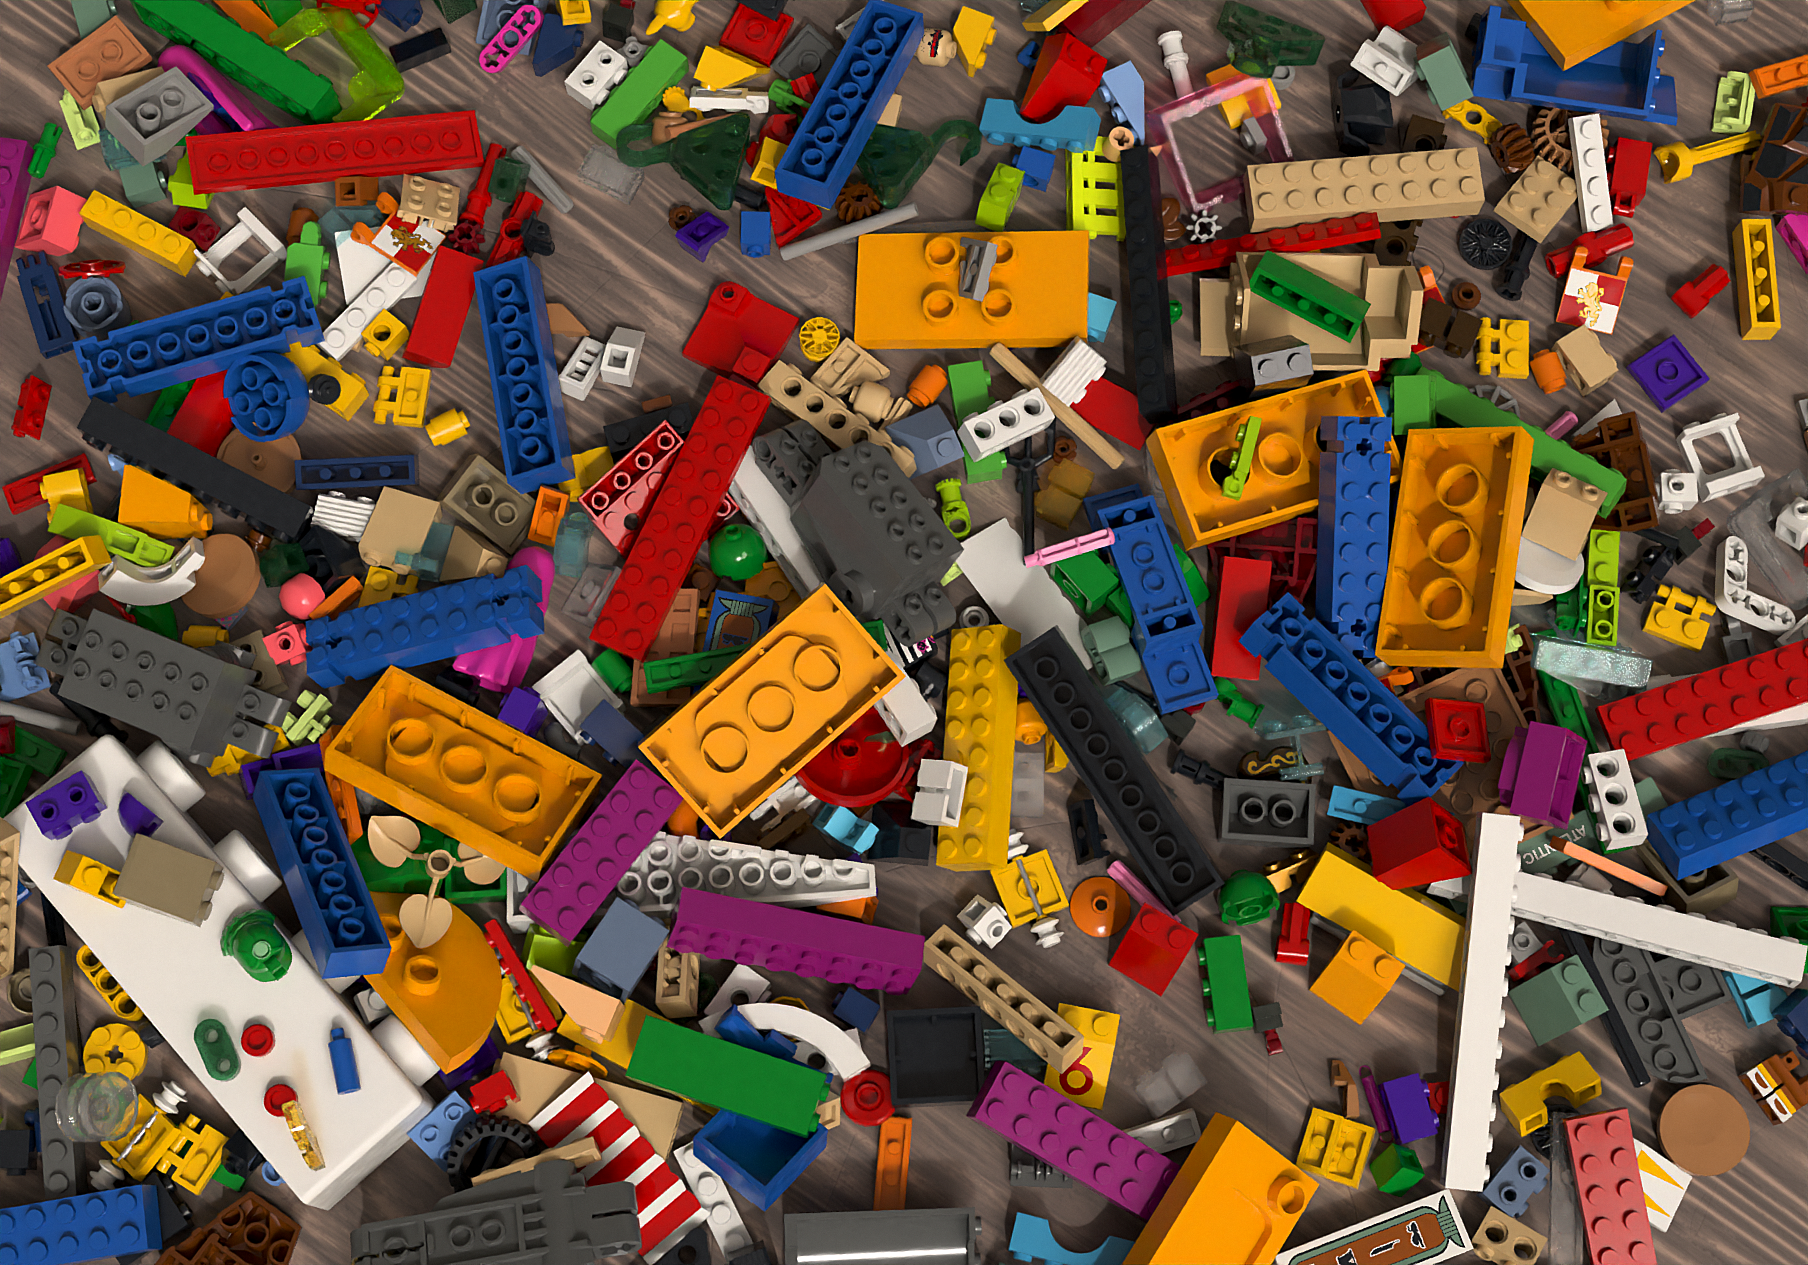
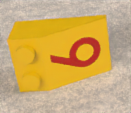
M1059 1003L1056 1014L1084 1036L1083 1052L1063 1074L1047 1063L1043 1084L1082 1107L1102 1110L1120 1015Z

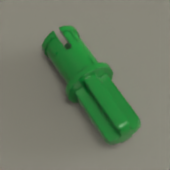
M45 123L39 142L33 146L35 152L27 169V172L32 177L43 178L51 158L56 156L55 148L60 135L63 133V129L59 126L55 130L57 125L54 123Z

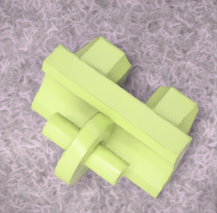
M305 690L299 696L297 703L306 710L299 719L289 711L287 713L282 729L287 733L285 736L297 747L306 738L314 743L320 734L323 735L327 731L326 727L333 720L327 715L333 705L321 693L317 696Z

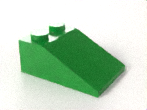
M414 822L420 832V844L412 853L431 854L435 850H444V833L425 823ZM368 831L363 832V835L351 845L368 891L429 894L433 878L426 873L425 860H413L406 857L404 863L399 867L393 868L383 865L374 857L370 849ZM439 879L434 895H439L443 879Z

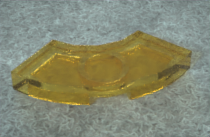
M292 1100L282 1104L281 1107L294 1141H296L300 1151L306 1150L305 1153H302L306 1164L314 1171L326 1168L317 1138L306 1121L300 1103Z

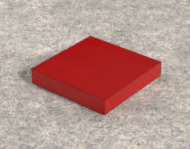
M739 3L719 41V46L770 68L794 23V18L782 13L778 21L775 22Z
M1430 697L1424 701L1432 758L1487 763L1491 760L1484 703Z

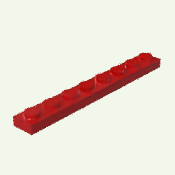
M1377 212L1361 213L1352 217L1333 218L1325 222L1302 224L1292 228L1274 229L1270 232L1246 234L1237 238L1218 239L1209 243L1191 244L1182 248L1165 250L1167 277L1230 266V263H1235L1236 252H1266L1269 250L1277 253H1302L1381 238Z

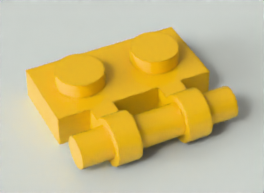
M1480 318L1483 322L1476 336V339L1479 340V353L1476 354L1479 374L1483 376L1490 375L1491 366H1498L1497 377L1527 379L1529 376V321L1500 319L1498 330H1494L1491 328V318ZM1491 342H1498V354L1491 352Z
M383 366L382 375L378 377L377 387L379 388L378 399L374 401L373 411L375 412L374 423L383 425L386 422L387 414H394V425L423 428L432 377L431 370L401 367L400 377H393L394 368ZM393 389H398L396 402L389 401L390 392Z
M370 566L358 608L394 599L395 595L403 597L418 593L419 590L416 587L419 578L414 575H408L405 585H399L401 577L399 573Z
M1659 584L1656 595L1666 598L1665 603L1662 605L1654 601L1651 604L1642 631L1698 653L1702 648L1710 623L1699 619L1700 615L1704 613L1713 616L1717 606L1706 602L1707 598L1697 595V597L1683 593L1681 588L1674 585L1668 587ZM1679 603L1691 608L1689 615L1675 610V604Z
M190 1113L185 1122H180L178 1125L182 1132L162 1155L155 1168L166 1174L172 1164L178 1168L171 1179L194 1194L200 1195L220 1165L222 1147L230 1138L209 1124H206L199 1134L194 1129L201 1119ZM187 1140L193 1142V1145L183 1158L179 1155V1152Z

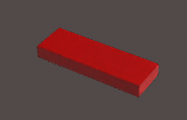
M83 453L2 486L11 513L17 515L48 502V499H43L40 491V483L43 482V476L83 468L87 485L97 482L88 456Z

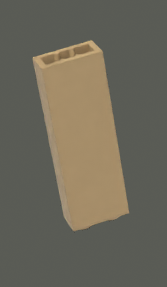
M503 1052L502 1059L497 1058L495 1061L492 1075L505 1070L521 1101L515 1103L510 1099L506 1101L508 1106L494 1114H491L490 1111L485 1113L496 1115L497 1118H501L502 1115L509 1116V1120L517 1119L521 1121L522 1125L531 1127L528 1123L584 1075ZM593 1077L594 1082L605 1090L609 1100L617 1104L622 1110L624 1117L636 1126L640 1136L644 1137L652 1145L655 1153L668 1163L685 1105L679 1101Z

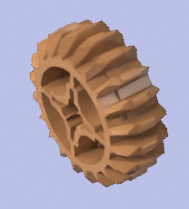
M1545 107L1537 114V119L1532 124L1534 130L1531 133V139L1535 140L1533 143L1534 149H1541L1538 155L1542 158L1547 157V162L1551 164L1552 162L1556 163L1557 169L1561 170L1563 166H1566L1568 173L1572 172L1574 164L1568 119L1593 115V113ZM1600 119L1603 148L1605 150L1608 145V140L1606 139L1609 136L1610 130L1605 129L1607 120ZM1558 120V129L1550 133L1549 124Z

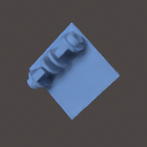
M20 631L10 634L11 639L0 644V685L3 689L0 692L1 701L10 702L51 687L47 670L34 664L40 649L34 632L22 635Z
M453 1090L409 1130L407 1135L446 1172L448 1170L447 1161L452 1141L455 1140L456 1134L460 1130L463 1131L465 1125L470 1121L473 1124L476 1118L481 1116L476 1114L474 1109ZM480 1138V1139L477 1140L475 1143H473V1144L469 1147L468 1151H469L476 1143H478L482 1138Z

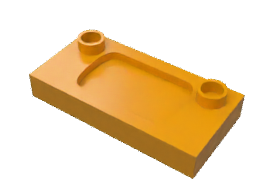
M822 582L639 741L638 748L721 839L906 676L829 587Z
M393 665L389 666L325 750V771L537 883L548 870L599 794L602 774Z
M1215 1112L1122 1265H1271L1299 1217L1306 1209L1319 1184L1238 1120Z

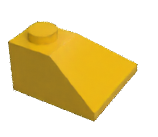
M706 45L693 78L700 80V86L716 92L717 88L727 89L769 74L771 68L725 47Z

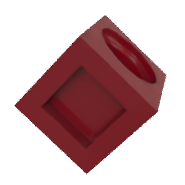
M185 206L179 207L167 227L192 240L196 248L204 252L209 250L221 229L206 213Z

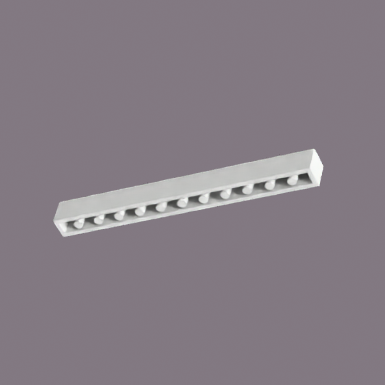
M750 445L728 491L753 528L762 535L767 549L798 595L803 599L824 580L790 521V507L755 464L757 458ZM863 614L855 617L859 623L869 622ZM888 647V651H885V653L906 677L877 701L874 707L901 747L931 732L937 717L934 707L929 702H926L920 694L917 682L913 678H909L903 669V663L899 656L893 654Z
M1477 811L1471 865L1472 874L1470 875L1440 1183L1445 1188L1483 1192V1184H1487L1489 1181L1490 1169L1489 1165H1486V1154L1491 1152L1493 1144L1492 1134L1489 1133L1490 1121H1494L1496 1114L1495 1102H1492L1493 1090H1497L1499 1084V1073L1495 1071L1496 1059H1500L1502 1053V1041L1498 1040L1499 1028H1503L1505 1023V1010L1501 1009L1502 996L1506 997L1508 992V978H1504L1505 965L1509 966L1511 962V947H1507L1508 934H1513L1515 924L1514 916H1510L1511 904L1516 903L1518 894L1517 885H1513L1514 874L1519 872L1521 856L1517 854L1518 841H1522L1524 834V824L1520 823V816Z
M1520 868L1519 872L1514 874L1513 885H1517L1518 894L1516 903L1511 904L1510 915L1794 988L1802 982L1808 946L1799 944V940L1782 936L1779 939L1768 936V933L1761 929L1751 928L1748 931L1737 928V924L1730 921L1720 920L1718 923L1706 920V916L1699 913L1689 912L1687 915L1675 912V908L1668 905L1659 904L1656 907L1644 904L1645 901L1643 899L1631 896L1626 897V899L1614 896L1612 891L1606 889L1589 890L1583 888V884L1579 882L1565 881V883L1553 880L1552 876L1544 873L1532 875L1522 872ZM1470 875L1428 883L1426 893L1468 903Z

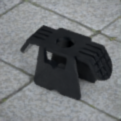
M1352 69L1337 77L1331 93L1339 151L1351 157L1368 156L1370 152L1368 144L1385 145V128H1392L1394 124L1389 91L1378 83L1352 86L1360 75L1356 69Z

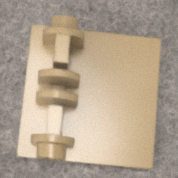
M404 174L401 201L396 217L402 218L401 221L416 224L417 217L419 216V226H422L424 218H427V228L431 227L434 220L432 228L444 232L448 230L453 231V225L456 226L460 188L447 183L424 179L420 176Z

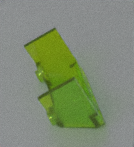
M332 6L306 9L268 35L272 46L276 45L286 52L306 37H318L329 30L361 72L352 77L348 83L349 94L355 103L333 117L334 123L369 120L401 98L405 92V83L400 73L348 8Z

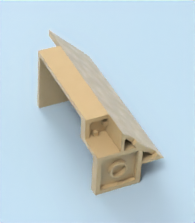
M1236 252L1235 263H1230V279L1199 278L1200 356H1231V358H1235L1234 346L1292 335L1309 344L1313 370L1362 371L1367 369V371H1379L1380 358H1410L1411 345L1418 344L1424 290L1415 266H1380L1376 254L1273 252L1371 303L1350 343L1250 291L1249 281L1266 252Z

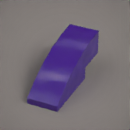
M316 743L275 753L269 759L241 765L239 776L246 800L253 799L252 796L260 771L319 768L321 775L324 776L325 771L320 744Z

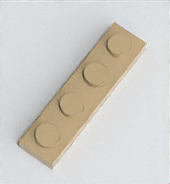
M593 1136L589 1138L582 1137L573 1140L569 1145L546 1149L540 1155L528 1159L520 1158L514 1160L508 1166L485 1170L479 1176L471 1179L474 1187L520 1170L521 1173L533 1170L534 1166L550 1160H567L573 1162L577 1168L601 1161L602 1156Z

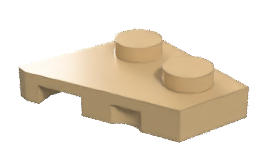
M846 337L810 378V381L813 379L825 389L824 393L831 398L833 396L839 398L851 393L855 385L860 387L866 380L877 382L887 378L890 375V370Z

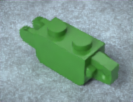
M308 221L303 225L300 242H294L287 249L284 282L305 276L316 311L317 304L321 303L322 298L326 299L328 281L323 280L324 270H329L331 252H326L327 246L321 245L322 227H320V224L315 221Z

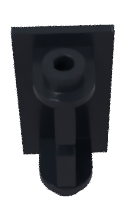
M532 211L530 218H526L523 221L520 229V235L522 236L528 258L531 259L534 252L543 256H550L555 251V245L551 240L550 228L546 223L538 220L536 211Z
M1662 545L1647 548L1642 553L1641 560L1635 569L1626 575L1625 582L1620 588V593H1633L1631 598L1638 604L1647 601L1658 586L1651 577L1654 576L1658 581H1662L1674 565V556L1667 552L1669 547Z

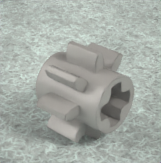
M1201 209L1200 216L1189 214L1192 219L1191 224L1184 226V228L1192 232L1188 238L1189 240L1193 241L1199 237L1200 244L1206 243V239L1209 238L1213 241L1217 240L1214 234L1216 230H1221L1222 227L1214 222L1218 217L1216 214H1212L1208 218L1205 209ZM1199 222H1208L1206 225L1208 231L1206 233L1198 232L1200 230Z

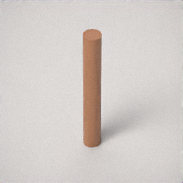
M739 112L667 127L664 132L667 139L738 124L742 122V116Z

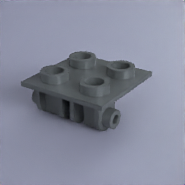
M1011 1143L1010 1186L1073 1188V1180Z

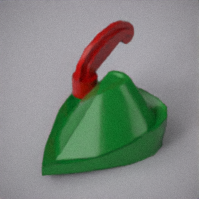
M108 595L106 596L124 619L178 641L176 613L170 601L149 606L127 604L124 609L117 600Z

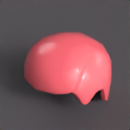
M299 573L288 579L281 586L279 593L282 608L297 620L310 619L309 614L326 600L321 586L312 577L304 573Z

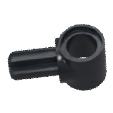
M924 660L913 679L917 682L920 694L927 702L930 697L934 699L939 696L948 682L949 674Z

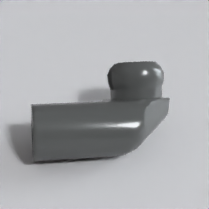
M549 723L544 729V739L548 746L571 759L578 760L582 746L565 741L562 734L563 727L560 723Z

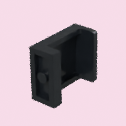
M154 1172L143 1179L142 1182L136 1184L156 1185L162 1244L182 1230L195 1226L191 1219L194 1216L192 1209L186 1201H179L174 1193L178 1188L168 1174L164 1176L161 1173ZM152 1251L119 1256L116 1259L120 1265H139L142 1263L141 1259Z

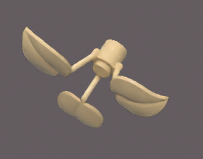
M373 815L369 820V846L374 857L380 863L396 868L404 863L406 857L413 860H425L426 873L433 878L428 897L422 894L412 895L403 902L399 911L400 925L417 948H425L436 943L446 933L451 924L452 908L450 903L442 898L434 899V894L439 879L445 878L452 866H464L466 878L480 885L496 881L506 868L505 865L461 842L457 847V854L461 861L452 858L450 853L445 850H435L431 854H414L412 852L420 844V832L414 822L401 816Z

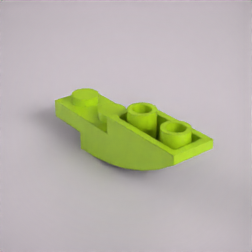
M60 503L47 530L71 541L84 536L100 535L108 554L112 556L117 554L141 567H158L169 562L175 548L140 531Z
M1590 529L1588 533L1587 555L1583 571V586L1588 587L1587 600L1583 604V609L1587 610V620L1585 627H1583L1585 644L1617 646L1620 587H1617L1620 532Z

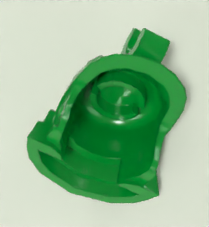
M250 909L234 916L222 931L220 940L223 956H233L252 978L260 982L278 981L288 973L287 971L292 963L291 949L284 937L273 925L276 915L264 909Z

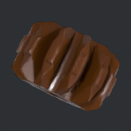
M1510 123L1497 128L1492 133V137L1489 138V143L1492 146L1490 151L1494 155L1493 159L1498 162V167L1503 168L1506 173H1515L1526 169L1535 158V153L1533 152L1534 145L1530 141L1531 137H1528L1526 130L1517 123Z
M860 180L856 185L848 182L846 188L841 189L835 200V209H837L840 221H846L847 224L881 213L882 209H884V200H882L879 188H873L871 182L863 185Z
M1350 820L1348 828L1344 823L1340 822L1337 824L1338 831L1331 830L1328 836L1333 840L1329 841V843L1367 863L1366 860L1373 862L1367 845L1369 837L1364 832L1367 824L1362 823L1357 829L1355 821ZM1349 840H1352L1354 846H1358L1354 852L1351 851L1350 846H1346Z

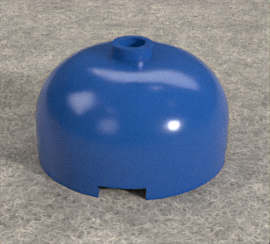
M260 352L247 355L242 360L237 359L233 362L225 376L223 393L224 399L228 398L234 417H231V420L236 428L249 439L257 442L281 439L294 433L305 421L310 407L308 383L300 368L289 358L274 352Z

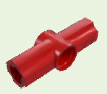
M527 191L519 193L509 217L501 224V234L486 263V268L519 258L521 251L525 249L522 236L519 235L516 238L508 236L514 231L520 232L523 221L526 218H530L532 211H536L538 217L544 204L542 199Z
M1624 222L1599 233L1594 231L1585 233L1576 238L1570 245L1546 254L1544 257L1546 268L1554 278L1568 274L1575 246H1583L1588 249L1583 268H1593L1604 262L1607 257L1631 248L1634 245L1633 233Z

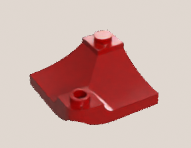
M732 281L722 282L716 287L710 297L708 307L685 346L682 356L726 379H729L734 373L759 390L757 385L778 362L800 321L798 317L757 298L747 288ZM730 291L733 293V296L726 298L723 296L724 293Z

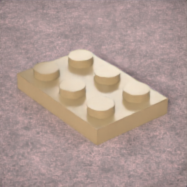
M1538 155L1500 200L1494 212L1541 244L1577 200L1576 180Z

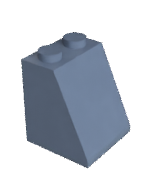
M617 897L576 957L571 973L598 991L619 999L624 1005L666 940L670 930L665 928L666 924L658 917L652 915L648 917L640 912V907L629 899H624L623 901Z

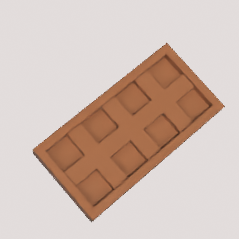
M698 589L679 590L645 662L696 653L700 591ZM634 660L630 701L633 707H680L693 695V686L648 694L643 663Z

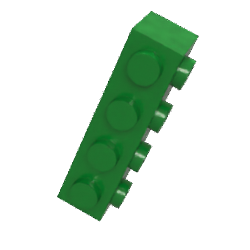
M1269 250L1264 254L1249 281L1251 292L1349 343L1352 341L1371 306V303Z

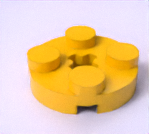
M118 1023L108 1024L95 1029L87 1040L83 1051L86 1073L97 1082L111 1087L124 1086L130 1083L129 1081L143 1072L148 1060V1047L140 1034L134 1028ZM119 1046L118 1050L123 1053V1057L118 1058L116 1063L112 1064L111 1058L108 1057L109 1051H113L114 1047Z

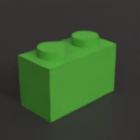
M1394 376V383H1391L1390 397L1391 400H1394V412L1390 416L1392 417L1394 435L1408 436L1409 429L1437 428L1436 376Z

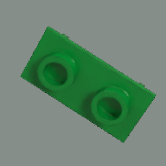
M1582 574L1574 588L1567 592L1556 594V602L1558 603L1556 605L1555 624L1562 631L1573 629V638H1576L1580 627H1585L1587 620V610L1583 609V604L1586 603L1588 587L1583 586L1584 574Z

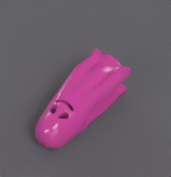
M173 45L163 50L157 67L162 66L164 72L177 67L186 77L188 72L197 75L211 90L220 105L244 131L281 128L267 119L249 99L192 48L184 45ZM213 111L194 127L199 135L233 132Z
M538 546L524 547L514 555L505 570L528 565L542 581L543 602L536 603V605L543 611L545 616L555 576V562L552 554L544 548ZM518 634L511 635V642L458 655L453 664V669L480 680V686L488 690L505 694L507 692L511 693L514 686L519 688L534 655L538 635L522 639Z

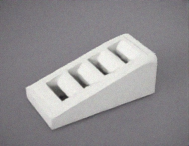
M586 336L583 338L558 377L562 393L584 401L600 372L606 348L605 344ZM589 350L593 353L598 354V356L596 358L592 355L585 353V351ZM580 361H585L589 364H592V366L586 365ZM575 370H577V371H579V372H581V373H583V374H586V375H585V376H582V375H580V374H578V373H575Z

